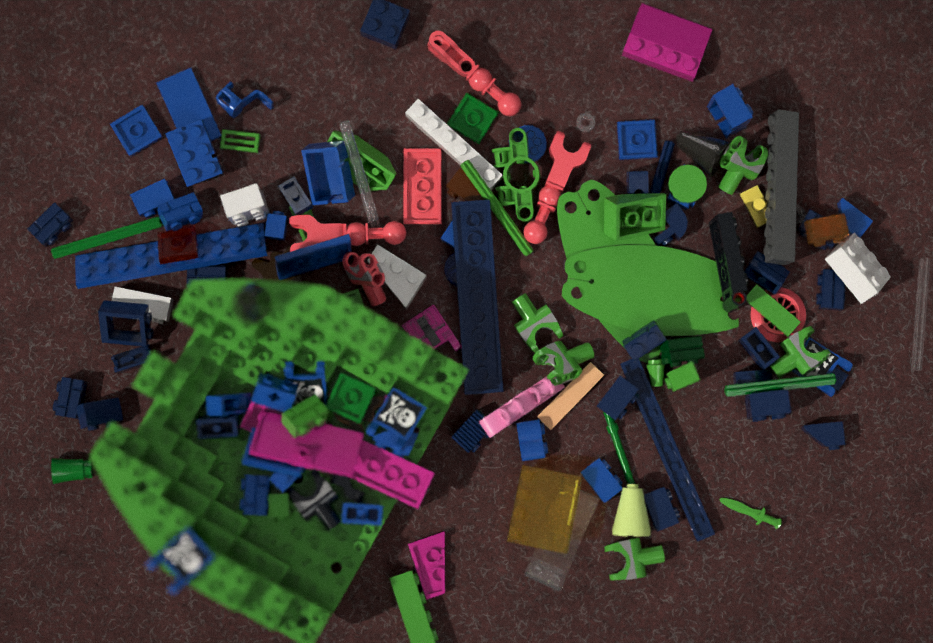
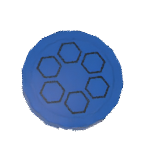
M532 125L519 127L527 133L530 159L534 162L538 161L546 150L544 133ZM516 132L513 137L514 141L521 142L523 140V133Z

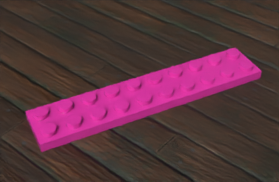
M251 402L240 427L250 432L252 427L257 428L261 410L281 415L283 412ZM362 440L353 477L350 478L418 509L434 473Z

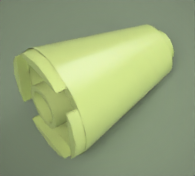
M627 484V487L622 489L612 529L613 535L650 536L651 529L643 489L638 488V484Z

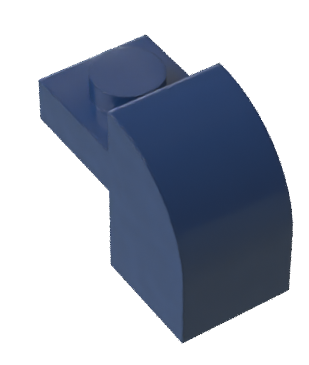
M677 203L666 210L665 224L668 229L654 238L658 246L660 244L665 246L671 242L673 235L679 241L686 232L687 218Z

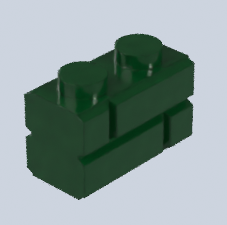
M693 336L669 339L661 343L659 347L662 353V364H670V367L682 366L681 362L698 364V360L705 357L704 348H702V337Z

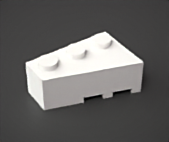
M377 245L372 255L377 259L385 275L384 283L407 310L427 276Z

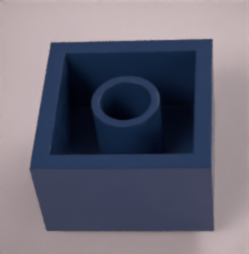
M373 0L361 27V36L397 49L409 20L410 10L385 0Z
M788 389L753 393L744 396L747 419H752L753 422L767 420L769 416L772 417V420L786 418V414L791 413Z

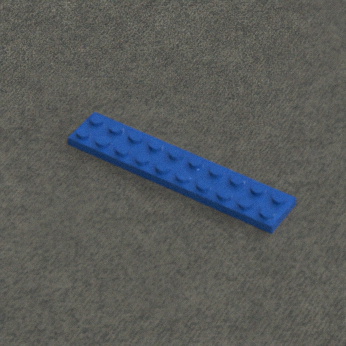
M260 223L76 255V286L80 289L267 256L264 224Z

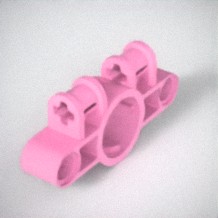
M546 376L483 418L479 423L489 438H491L554 396L557 392L563 390L565 386L563 384L553 386Z

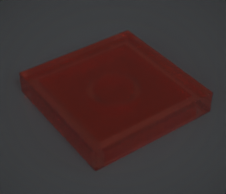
M195 226L183 227L176 231L157 232L160 265L198 258L197 231Z

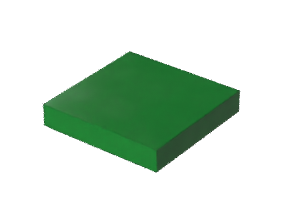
M466 93L447 125L479 145L499 112Z
M341 372L328 399L326 408L361 424L377 388Z

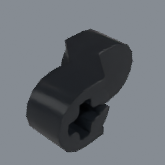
M334 473L330 482L343 487L346 498L361 504L366 493L352 488L350 477Z

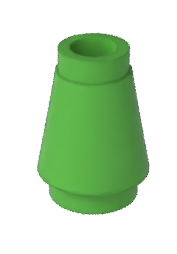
M648 359L646 366L651 386H663L665 365L662 364V359Z

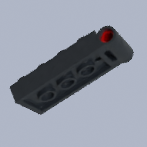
M732 212L717 214L708 224L723 297L722 307L726 312L732 313L746 303L747 296L744 291H747L748 277L743 270L744 257L740 254V237L736 234L737 220L733 217Z

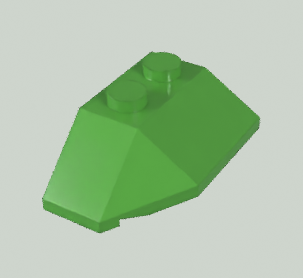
M334 130L327 142L345 140L348 155L345 161H349L353 183L364 191L387 190L397 175L389 158L360 137Z

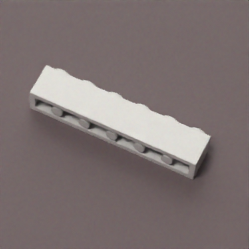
M419 99L405 112L406 117L459 165L465 160H470L491 191L503 179V175Z

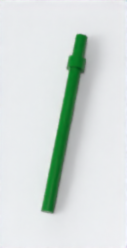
M604 413L608 425L606 428L608 434H611L627 484H635L618 433V424Z

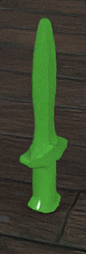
M720 498V502L730 509L753 517L757 521L756 525H759L762 521L773 525L776 529L782 525L781 518H774L765 514V507H762V510H757L733 499Z

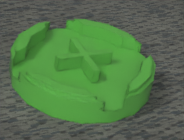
M680 166L669 177V192L679 202L686 204L696 202L706 191V176L696 166Z

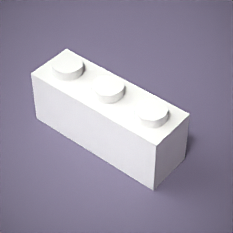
M114 287L112 301L149 304V312L152 313L153 323L163 324L164 321L169 322L173 304L172 298Z

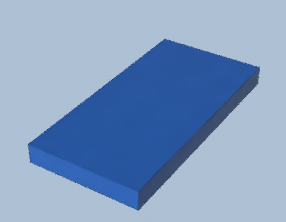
M192 68L157 82V86L177 129L183 127L186 130L185 125L203 119L211 141L222 137Z
M349 234L275 256L279 280L342 262L344 255L347 252H352Z

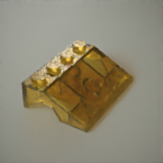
M522 465L507 542L567 554L583 477Z

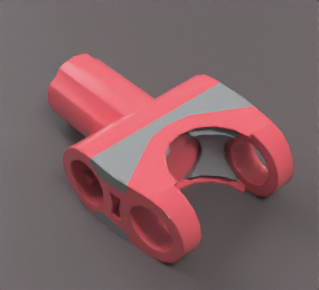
M347 252L342 262L350 281L354 285H362L371 306L384 303L387 297L381 286L384 284L385 275L375 256L370 253H364L359 256L355 252ZM352 255L354 262L352 265H349L348 258ZM366 257L370 258V265L364 262Z

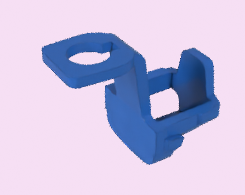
M231 81L216 96L217 103L233 119L241 113L243 107L256 98L270 110L273 108V101L259 90L253 91L241 100L231 91L233 88Z

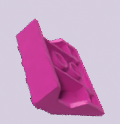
M641 3L622 56L693 82L712 29Z

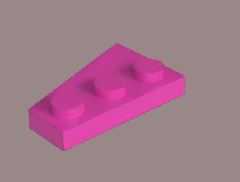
M445 532L408 544L426 600L445 593Z

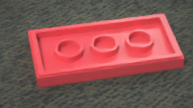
M442 148L404 149V225L442 224Z

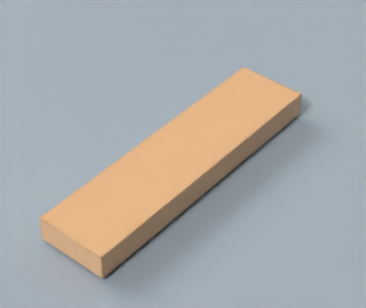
M590 362L582 370L580 376L572 380L537 418L552 430L604 374Z

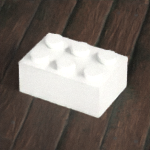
M257 183L220 195L227 218L233 225L238 227L249 224L248 221L252 219L256 221L263 220L270 213L264 194Z
M855 233L840 242L825 258L826 262L861 304L876 295L891 278L887 269L882 267L877 261L876 256L868 250L863 240Z

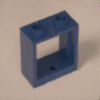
M103 300L98 311L102 343L147 347L149 340L153 339L154 329L151 328L152 313L149 312V304ZM113 317L139 319L140 332L114 330Z

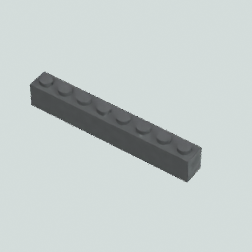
M778 109L771 113L768 118L769 135L767 143L769 144V152L767 156L768 172L766 174L768 186L765 195L767 209L765 211L766 228L764 236L766 237V246L764 248L765 263L788 265L795 262L799 112Z

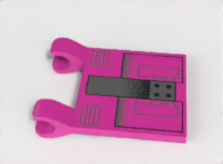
M432 305L402 325L407 334L427 344L434 350L447 341L450 342L455 351L461 349V344L435 305Z

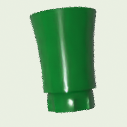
M52 458L51 474L53 485L67 481L93 478L91 459Z

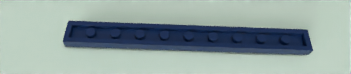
M630 359L621 363L620 365L627 381L639 389L637 391V394H639L636 399L637 405L696 541L698 542L715 535L640 360L634 361Z

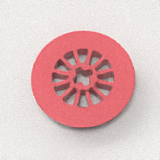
M783 287L775 295L765 290L777 302L778 298H782V306H784L785 300L790 302L785 309H788L791 305L794 308V311L789 312L791 314L795 313V317L800 321V324L788 337L802 330L806 321V309L801 298L792 290ZM751 307L753 327H757L765 339L772 342H783L788 338L781 331L775 330L776 327L774 325L773 328H770L768 326L770 322L765 323L763 319L765 317Z

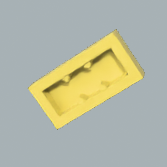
M758 185L740 193L756 227L758 228L766 224L765 211L767 203Z

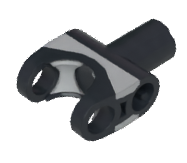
M314 470L311 472L316 479V490L313 495L309 497L301 496L292 486L288 489V492L304 519L308 521L316 515L328 532L342 522L330 505L339 497L319 472Z

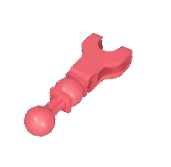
M438 30L430 35L428 49L431 53L450 66L459 75L466 77V80H469V84L474 90L482 92V95L487 92L498 101V109L502 114L514 116L519 113L522 103L518 95L511 92L505 93L494 84L496 78H492L489 70L479 68L478 64L475 65L473 59L462 51L444 32ZM439 41L442 45L438 46L434 42ZM468 63L471 66V70L465 72L462 70L461 65Z
M559 130L549 147V155L553 164L544 187L538 193L536 206L539 207L535 220L528 222L523 231L526 240L532 244H540L546 239L548 231L545 223L549 213H554L559 196H561L571 171L584 164L591 148L590 143L584 142L579 151L575 153L566 151L563 146L565 134Z
M296 215L289 219L291 227L303 229L308 234L304 242L291 245L290 252L349 234L351 245L359 246L365 242L368 245V239H384L389 244L397 245L404 241L407 233L404 225L397 221L387 223L384 228H368V223L363 225L358 222L351 223L347 227L346 224L341 223L322 224L311 215Z

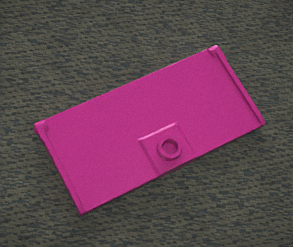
M261 410L250 448V455L353 477L364 433L324 424L321 427H313L305 436L300 435L294 438L282 424L281 414Z

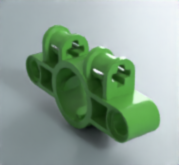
M514 128L509 134L510 147L492 149L495 157V165L493 167L504 168L503 179L507 185L495 188L498 191L500 204L502 206L515 205L518 219L528 222L535 215L533 190L540 182L541 173L538 165L530 159L527 133L521 128ZM516 132L523 133V140L521 142L514 141L513 137ZM525 161L529 162L535 169L533 170V177L535 178L533 184L528 188L527 186L519 187L520 189L513 187L509 181L511 180V173H509L511 166L516 162L517 164H525ZM523 208H529L531 212L530 216L526 219L522 218L520 214Z

